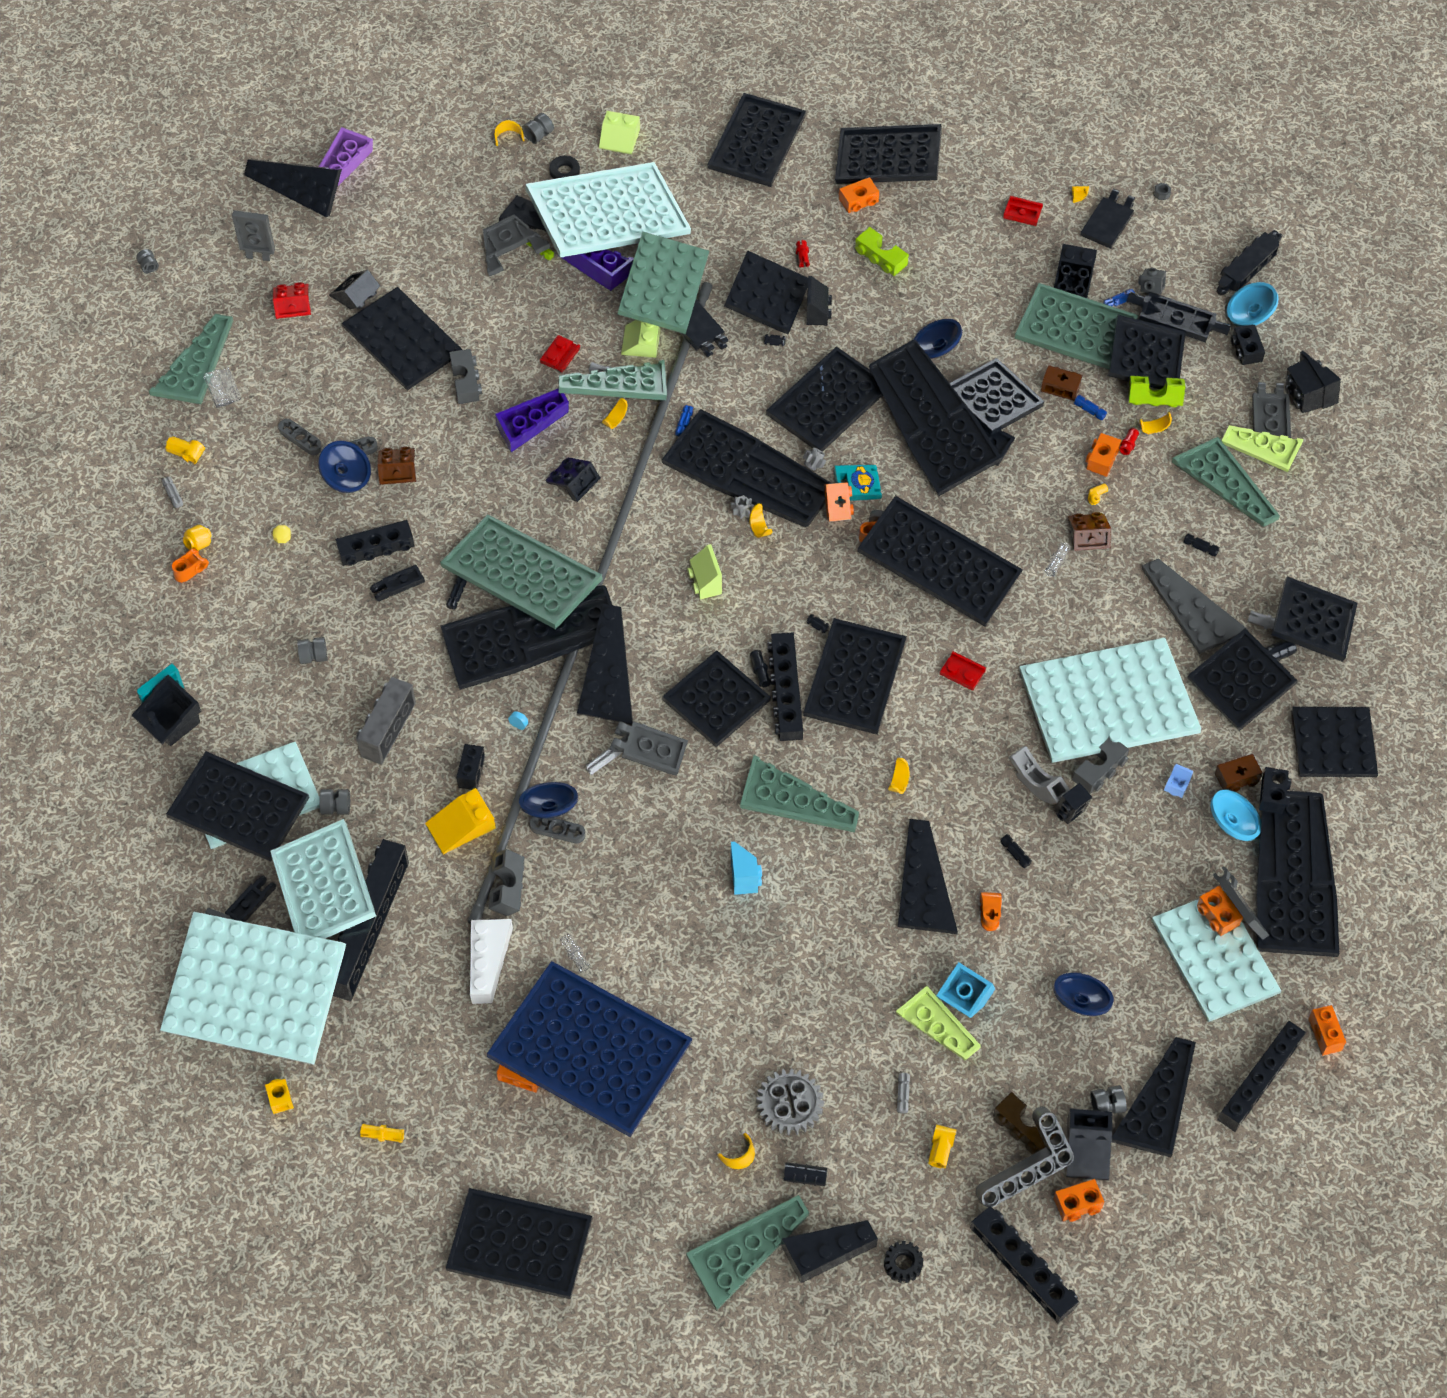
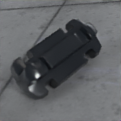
M765 334L764 344L770 343V345L775 346L782 344V346H785V336H768V334Z
M810 614L807 618V624H811L813 628L826 633L829 629V623L825 624L824 620L817 616L813 617L814 614Z

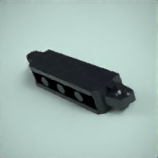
M1276 230L1269 234L1264 232L1260 237L1257 236L1250 246H1246L1239 257L1236 256L1229 266H1225L1220 273L1222 276L1216 291L1218 295H1224L1230 290L1238 291L1245 286L1277 255L1279 242L1283 235Z

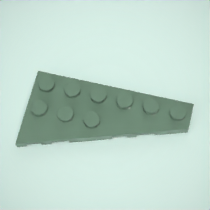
M215 314L204 326L203 332L192 340L191 346L185 348L172 363L170 370L165 376L162 375L160 377L159 383L149 390L150 396L202 404L231 329L233 317Z
M753 755L740 808L855 833L859 818L857 810L840 801L837 802L829 798L824 792L816 791L811 785L787 772L784 773L776 769L771 763L767 764L760 760V757Z

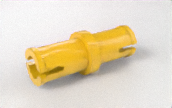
M362 1124L360 1137L374 1138L380 1142L388 1140L402 1143L404 1140V1129L387 1128L386 1125L373 1126Z

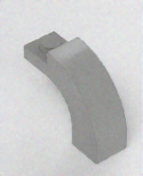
M1023 746L1009 757L1018 771L1017 777L1040 800L1055 804L1070 790L1061 776L1053 777L1038 765L1027 746Z

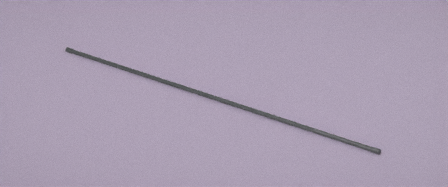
M709 282L702 284L698 295V301L703 307H705L713 287ZM683 338L666 384L667 398L659 403L600 563L598 573L602 574L603 580L597 586L603 585L690 348V343L685 338ZM579 649L568 653L565 658L494 854L505 850L521 809L519 798L529 787ZM493 856L476 903L471 910L468 919L469 924H471V920H481L484 913V907L496 874L492 873Z

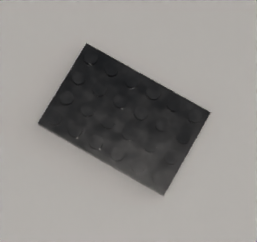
M743 93L707 164L708 169L771 187L806 117V110Z
M925 124L841 128L835 175L836 184L856 183L869 177L873 183L938 180L942 125Z
M396 287L342 323V327L407 391L451 362L450 352L463 350L399 287Z
M836 346L766 410V415L811 448H817L823 452L883 395L870 369Z
M834 618L803 716L878 735L907 636Z
M205 751L167 811L166 816L169 819L271 862L273 858L270 851L281 846L307 803L309 794Z
M469 1188L446 1264V1271L571 1299L593 1217L587 1214Z

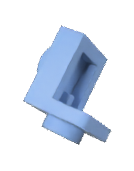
M1175 764L1164 791L1182 798L1189 785L1193 771Z

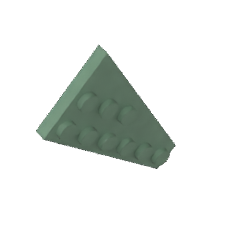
M665 360L652 365L650 362L643 363V366L638 367L627 365L606 368L604 372L593 370L590 374L584 375L581 373L559 375L558 391L559 393L666 400Z
M1219 437L1172 458V463L1261 526L1265 527L1279 520L1280 515Z
M799 1195L686 1253L691 1266L716 1311L781 1245L782 1238L789 1237L809 1216V1212Z

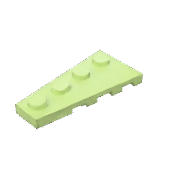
M1229 425L1222 442L1230 448L1288 472L1304 439H1292L1284 435H1270L1268 432L1259 433L1251 429Z
M928 986L896 1011L899 1016L964 1060H967L981 1048V1045Z

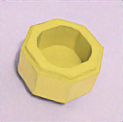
M278 525L273 529V539L277 543H286L291 539L290 529L286 525Z

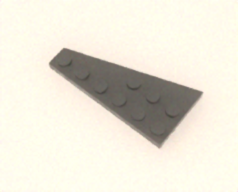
M1159 558L1142 565V570L1199 654L1230 641L1246 628Z

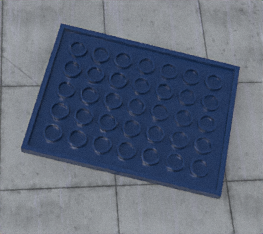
M551 961L487 1052V1057L631 1138L691 1045L693 1038Z

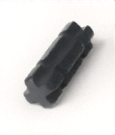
M1189 533L1186 534L1183 541L1189 546L1192 544V547L1205 553L1209 552L1212 556H1216L1220 549L1219 546L1210 545V542L1198 537L1194 538V535Z
M460 576L456 578V584H454L449 595L450 598L447 600L446 605L448 609H456L457 602H459L464 590L463 587L467 583Z
M1006 834L1001 838V844L1008 848V852L1016 861H1020L1019 864L1023 868H1027L1032 862L1029 856L1024 855L1025 852L1015 841L1013 842V838L1010 835Z

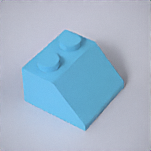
M735 841L731 842L734 895L758 893V886H762L761 865H757V858Z
M958 962L936 997L969 1018H972L985 1006L995 991L993 983Z

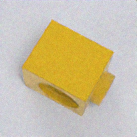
M275 1079L269 1084H265L273 1114L294 1108L286 1079ZM278 1092L284 1093L281 1097H274Z

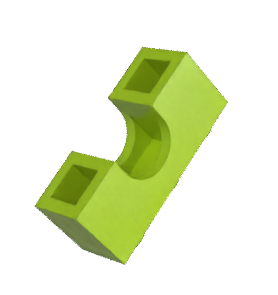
M871 227L867 228L856 238V251L860 255H865L869 258L871 263L879 265L885 273L895 276L908 265L909 254L896 245L890 250L880 249L883 236Z
M1130 376L1128 389L1129 403L1134 405L1183 406L1185 381L1178 378H1166L1165 386L1162 389L1152 390L1149 388L1148 377Z

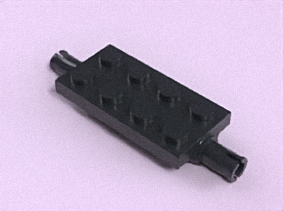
M1130 291L1127 298V303L1141 306L1142 311L1139 320L1186 332L1185 336L1205 343L1212 330L1227 336L1231 327L1230 324L1217 321L1216 313L1152 292L1148 296H1142Z

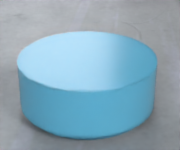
M515 711L508 718L510 724L520 730H524L528 725V719L520 712Z

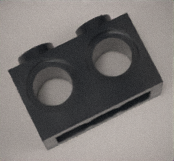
M1256 326L1234 327L1230 340L1232 346L1235 345L1236 358L1240 359L1242 365L1263 362L1265 350Z
M464 744L456 776L458 788L478 789L485 761L483 746Z
M1265 767L1261 780L1260 811L1283 814L1284 808L1289 806L1290 796L1287 795V790H1290L1291 778H1288V770Z
M1079 782L1061 797L1054 811L1061 821L1069 824L1085 812L1092 796Z

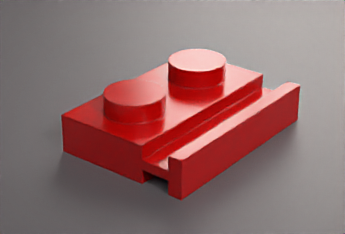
M1010 196L1003 218L1037 226L1043 203Z
M558 335L541 357L540 363L563 373L579 351L580 344L576 345L573 341Z
M953 651L940 670V675L974 691L986 672V667Z

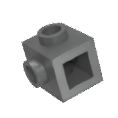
M1156 268L1145 269L1143 274H1140L1138 284L1141 285V292L1162 294L1166 286V271L1157 270Z

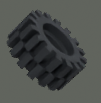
M902 1241L901 1244L895 1242L894 1246L891 1245L885 1254L884 1268L887 1270V1275L892 1276V1280L895 1281L897 1279L899 1283H902V1281L909 1283L910 1280L914 1281L920 1275L924 1261L922 1252L918 1251L919 1247L917 1245L913 1247L912 1242L906 1244V1241ZM900 1255L908 1256L912 1261L911 1267L908 1269L898 1268L895 1263L896 1258Z

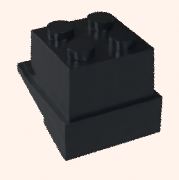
M1301 351L1300 361L1288 367L1287 376H1285V391L1293 397L1296 409L1306 413L1321 407L1325 409L1338 404L1341 379L1327 366L1323 367L1320 360L1315 361L1305 351Z
M167 675L152 690L151 695L137 708L132 717L159 743L163 745L166 742L172 746L200 723L199 713L201 709L199 703L170 675Z

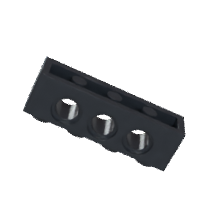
M408 520L335 539L343 566H352L363 560L370 561L378 556H389L393 552L407 551L411 547H415Z

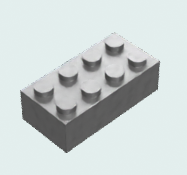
M391 677L389 682L385 683L382 695L376 699L373 711L367 715L364 727L356 735L358 749L362 758L381 765L383 764L416 704L412 684Z

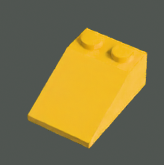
M476 788L457 797L425 823L442 854L496 829L494 817Z

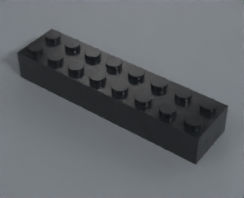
M383 839L381 845L376 847L375 859L368 866V875L365 880L376 916L344 930V932H340L338 942L345 943L346 947L333 992L334 997L347 1001H352L409 864L406 846Z

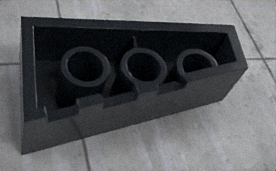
M865 1220L782 1238L781 1247L800 1283H803L877 1247L878 1237L869 1221Z

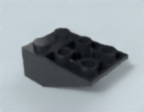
M1063 244L1054 288L1088 298L1097 250Z
M1070 1109L1067 1118V1141L1073 1152L1074 1159L1067 1166L1066 1177L1109 1181L1112 1112Z

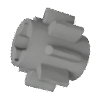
M813 448L812 451L810 449L809 451L806 450L803 456L806 459L804 464L812 470L823 468L826 460L823 459L825 454L817 448Z
M744 495L738 498L735 497V503H731L733 515L740 516V519L745 516L750 517V511L754 507L751 504L752 499H748Z

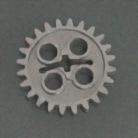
M791 1068L789 1074H786L785 1070L782 1069V1075L779 1076L777 1072H774V1079L767 1076V1083H761L762 1089H758L760 1097L756 1099V1103L759 1104L757 1105V1111H762L760 1119L766 1118L765 1125L772 1123V1131L778 1127L779 1134L783 1130H787V1135H790L791 1130H794L796 1135H798L800 1128L807 1132L806 1125L813 1128V1120L819 1121L818 1114L823 1113L821 1108L824 1106V1101L821 1100L823 1093L819 1092L820 1085L814 1086L815 1078L810 1081L808 1080V1073L803 1077L801 1076V1070L794 1074ZM786 1085L789 1087L790 1098L793 1102V1111L796 1118H792L791 1116L790 1103L789 1101H787V1091L785 1088ZM801 1088L803 1091L801 1093H796L793 1091V1089ZM781 1092L783 1095L780 1097H776L773 1095V1093ZM806 1107L808 1110L806 1112H800L798 1108ZM779 1111H785L787 1115L779 1116L777 1113Z

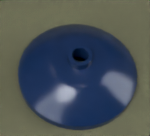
M941 319L922 328L913 340L918 342L930 359H934L953 350L959 343L963 330L958 321L954 319Z
M334 441L328 444L319 455L318 468L320 475L336 491L343 493L357 492L370 479L371 465L367 455L361 448L351 442Z
M541 783L524 791L519 798V805L523 812L532 817L555 818L569 812L577 804L578 793L574 787L565 783Z
M1066 973L1060 975L1055 980L1053 991L1058 1001L1068 1010L1080 1015L1099 1016L1105 1014L1112 1008L1114 1002L1110 989L1100 980L1086 974Z

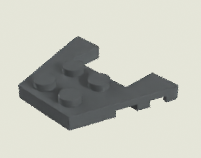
M515 215L483 229L489 276L504 271L498 259L499 256L530 242L536 254L551 248L547 240H543L537 232H533L527 224Z

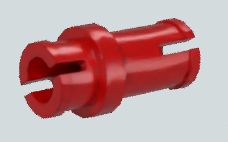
M801 240L802 245H800V241H797L795 252L798 255L799 267H804V262L806 267H809V247L807 242Z
M1130 428L1125 439L1120 444L1119 451L1121 454L1129 455L1134 450L1135 441L1139 436L1137 429Z

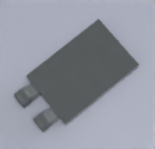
M233 210L232 219L239 249L245 251L246 258L248 259L254 258L253 252L262 253L263 261H270V254H274L275 245L268 215Z
M1258 382L1257 393L1252 395L1253 431L1259 433L1268 432L1270 435H1284L1291 438L1289 394H1284V383H1276L1274 394L1266 393V382Z
M634 721L631 726L623 722L618 723L615 734L628 736L626 742L614 738L609 749L610 751L623 752L622 758L677 776L688 740Z
M1222 867L1224 875L1219 877L1214 873V878L1223 887L1248 925L1262 940L1265 939L1269 934L1238 892L1237 879L1230 874L1226 867Z

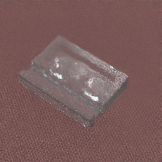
M229 367L204 374L205 382L216 408L241 401L240 393Z

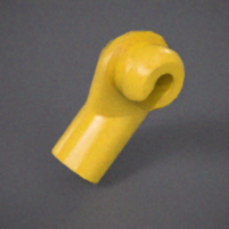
M1103 483L1089 490L1087 500L1091 505L1098 504L1100 495L1108 492L1107 485Z

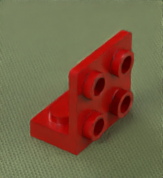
M298 282L291 286L280 284L273 288V304L276 319L311 315L308 284Z

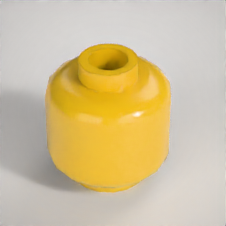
M198 524L184 532L183 543L188 550L195 548L200 551L210 545L211 532L208 528Z

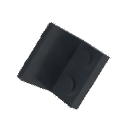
M568 457L562 461L556 470L550 473V476L545 481L551 485L565 487L572 500L578 502L598 482L600 476L591 461Z

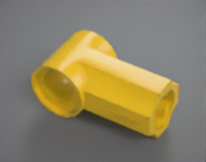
M172 436L168 438L165 449L166 452L182 457L186 462L191 461L193 464H196L203 454L205 447L196 440L188 442Z
M936 1124L932 1140L933 1146L929 1156V1165L946 1169L957 1129Z

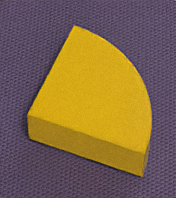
M1072 186L1073 203L1086 198L1089 186Z

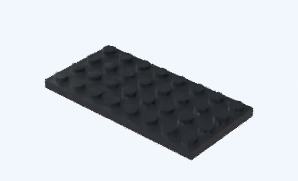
M896 495L857 549V552L985 627L1023 571L1020 567Z

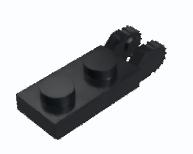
M413 565L372 584L370 590L372 593H375L386 587L385 590L377 593L375 596L376 601L380 602L390 596L424 583L425 579L418 566Z
M264 875L260 876L225 911V914L229 915L232 920L246 922L276 889V884L271 882L263 891H260L259 889L267 882V878Z

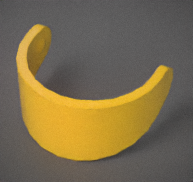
M503 121L495 129L496 146H498V136L505 131H515L521 135L522 141H525L522 128L514 121Z
M620 398L609 415L603 419L602 424L614 429L626 414L627 401Z
M1167 412L1165 416L1147 422H1143L1140 419L1139 423L1144 433H1157L1164 431L1170 426L1172 417L1170 412Z
M757 504L752 508L749 518L750 527L757 538L771 535L773 532L772 529H768L766 526L762 504Z
M903 758L896 759L895 770L888 791L902 794L906 790L910 772L908 763Z
M744 1133L743 1136L750 1143V1146L743 1156L729 1159L720 1153L717 1154L726 1166L733 1169H743L753 1162L755 1149L747 1133Z

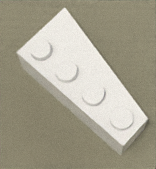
M512 919L471 920L470 997L472 1004L493 1002L510 936L513 931Z

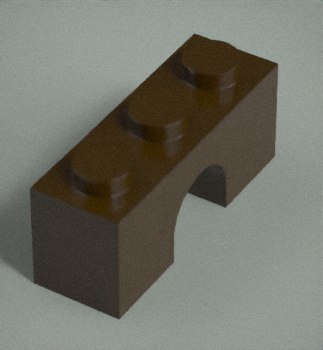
M1011 1092L995 1107L993 1113L994 1120L1000 1126L1008 1128L1015 1140H1021L1025 1144L1026 1149L1031 1154H1035L1046 1147L1036 1126H1027L1021 1121L1020 1117L1025 1113L1027 1105ZM1056 1133L1051 1135L1050 1140L1055 1138Z

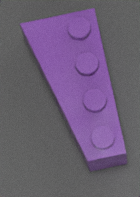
M341 127L319 167L342 169L338 183L339 186L373 151V139Z

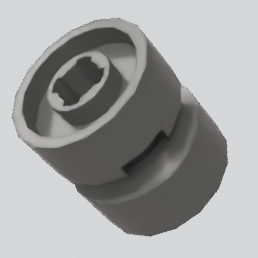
M539 113L534 117V120H530L522 126L523 134L533 144L538 143L544 136H547L554 130L551 119L545 113Z
M325 637L314 638L313 642H310L309 639L297 640L300 664L312 663L314 659L316 662L328 661Z
M321 789V815H332L334 812L338 815H349L351 802L349 789H338L336 792L332 789Z
M1120 1085L1108 1087L1107 1091L1098 1089L1090 1092L1093 1110L1112 1111L1114 1114L1127 1110L1125 1094Z

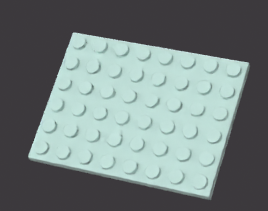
M655 162L526 184V191L560 257L638 244L642 231L664 238L691 233L688 222Z
M1165 638L1019 666L1027 695L1052 763L1099 754L1101 751L1099 747L1108 738L1112 742H1121L1129 748L1201 733V726Z
M193 912L160 1031L314 1065L346 944Z

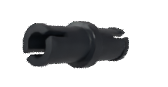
M754 650L750 653L753 672L757 676L759 686L763 688L768 687L771 684L767 673L768 666L764 663L762 652Z

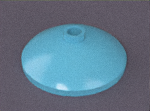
M1256 282L1248 284L1231 297L1227 306V315L1231 322L1237 326L1261 324L1276 310L1279 300L1275 288L1268 283Z
M1221 790L1212 797L1210 805L1213 818L1218 826L1229 836L1238 840L1251 841L1261 833L1260 816L1254 806L1242 795L1231 790Z

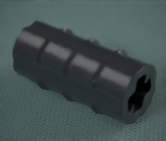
M1280 640L1278 643L1265 647L1278 661L1288 658V656L1297 652L1296 644L1286 640Z
M786 1162L783 1181L825 1186L828 1168Z

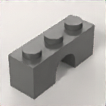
M471 349L450 352L453 376H466L463 379L455 380L458 404L480 401L479 395L482 394L481 383L477 384V380H480L478 369H474V366H477L476 356H472Z
M1108 738L1099 747L1101 751L1097 754L1104 761V764L1093 765L1086 760L1074 772L1072 780L1076 784L1080 782L1090 794L1094 790L1099 791L1104 784L1103 781L1106 778L1111 779L1116 773V768L1118 766L1123 767L1129 759L1127 757L1129 748L1121 742H1112Z
M508 849L494 854L492 873L502 879L503 885L490 890L488 909L505 916L520 911L524 856Z

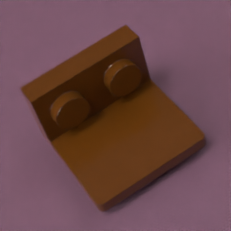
M405 446L400 449L384 448L378 451L377 466L380 485L416 482L415 448Z
M1093 512L1087 515L1076 513L1068 516V521L1073 530L1074 551L1111 549V527L1105 514Z

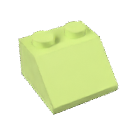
M607 111L602 124L599 148L632 154L640 131V117Z
M634 320L625 325L621 355L656 358L660 327L639 320Z
M710 544L690 559V568H687L689 578L694 580V583H692L694 593H698L700 599L722 594V574Z

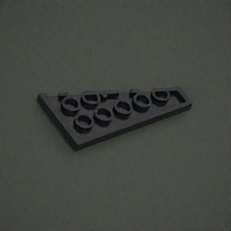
M251 158L247 160L244 176L324 217H329L342 169L271 162L269 160Z
M603 603L577 714L632 725V705L622 608Z
M909 819L898 927L958 934L930 822Z
M1175 1037L1128 1113L1112 1135L1113 1143L1172 1157L1196 1042Z

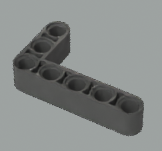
M1044 1106L1037 1107L1032 1114L1033 1121L1046 1148L980 1183L975 1193L977 1198L986 1207L998 1205L1073 1162L1074 1155L1056 1116ZM1048 1115L1047 1120L1044 1121V1122H1041L1042 1118H1043L1044 1116ZM1056 1133L1055 1138L1050 1140L1051 1135ZM1065 1151L1064 1155L1058 1158L1059 1153ZM1046 1161L1045 1166L1040 1168V1164ZM1028 1171L1027 1175L1021 1178V1175ZM1009 1181V1185L1003 1188L1004 1183ZM991 1191L990 1196L984 1198V1195L987 1192Z

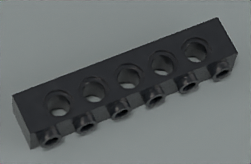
M794 632L771 634V641H768L767 645L768 653L772 652V657H769V668L773 669L774 674H770L771 685H775V690H772V701H776L777 707H773L774 718H778V723H775V734L779 735L780 741L803 740Z
M1291 1021L1286 1023L1223 1108L1218 1118L1219 1122L1236 1132L1300 1045L1306 1031Z
M989 1206L971 1221L970 1229L1057 1324L1077 1308L1079 1301L1075 1292L1071 1289L1068 1290L1062 1284L1061 1277L1049 1270L1047 1262L1042 1257H1037L1033 1252L1032 1246L1018 1236L1019 1233L1015 1227L1009 1226L1004 1221V1217L999 1210H994ZM997 1228L1001 1231V1234L995 1235L991 1232V1229ZM1012 1244L1016 1247V1250L1010 1251L1005 1245ZM1027 1260L1031 1265L1025 1267L1021 1265L1020 1261ZM1042 1276L1045 1282L1039 1283L1035 1280V1277ZM1056 1292L1060 1295V1298L1054 1299L1049 1293Z

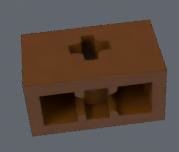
M1048 365L1042 381L1041 392L1075 401L1083 375Z
M1253 754L1219 764L1215 771V776L1222 789L1234 792L1247 785L1249 787L1257 785L1263 774Z

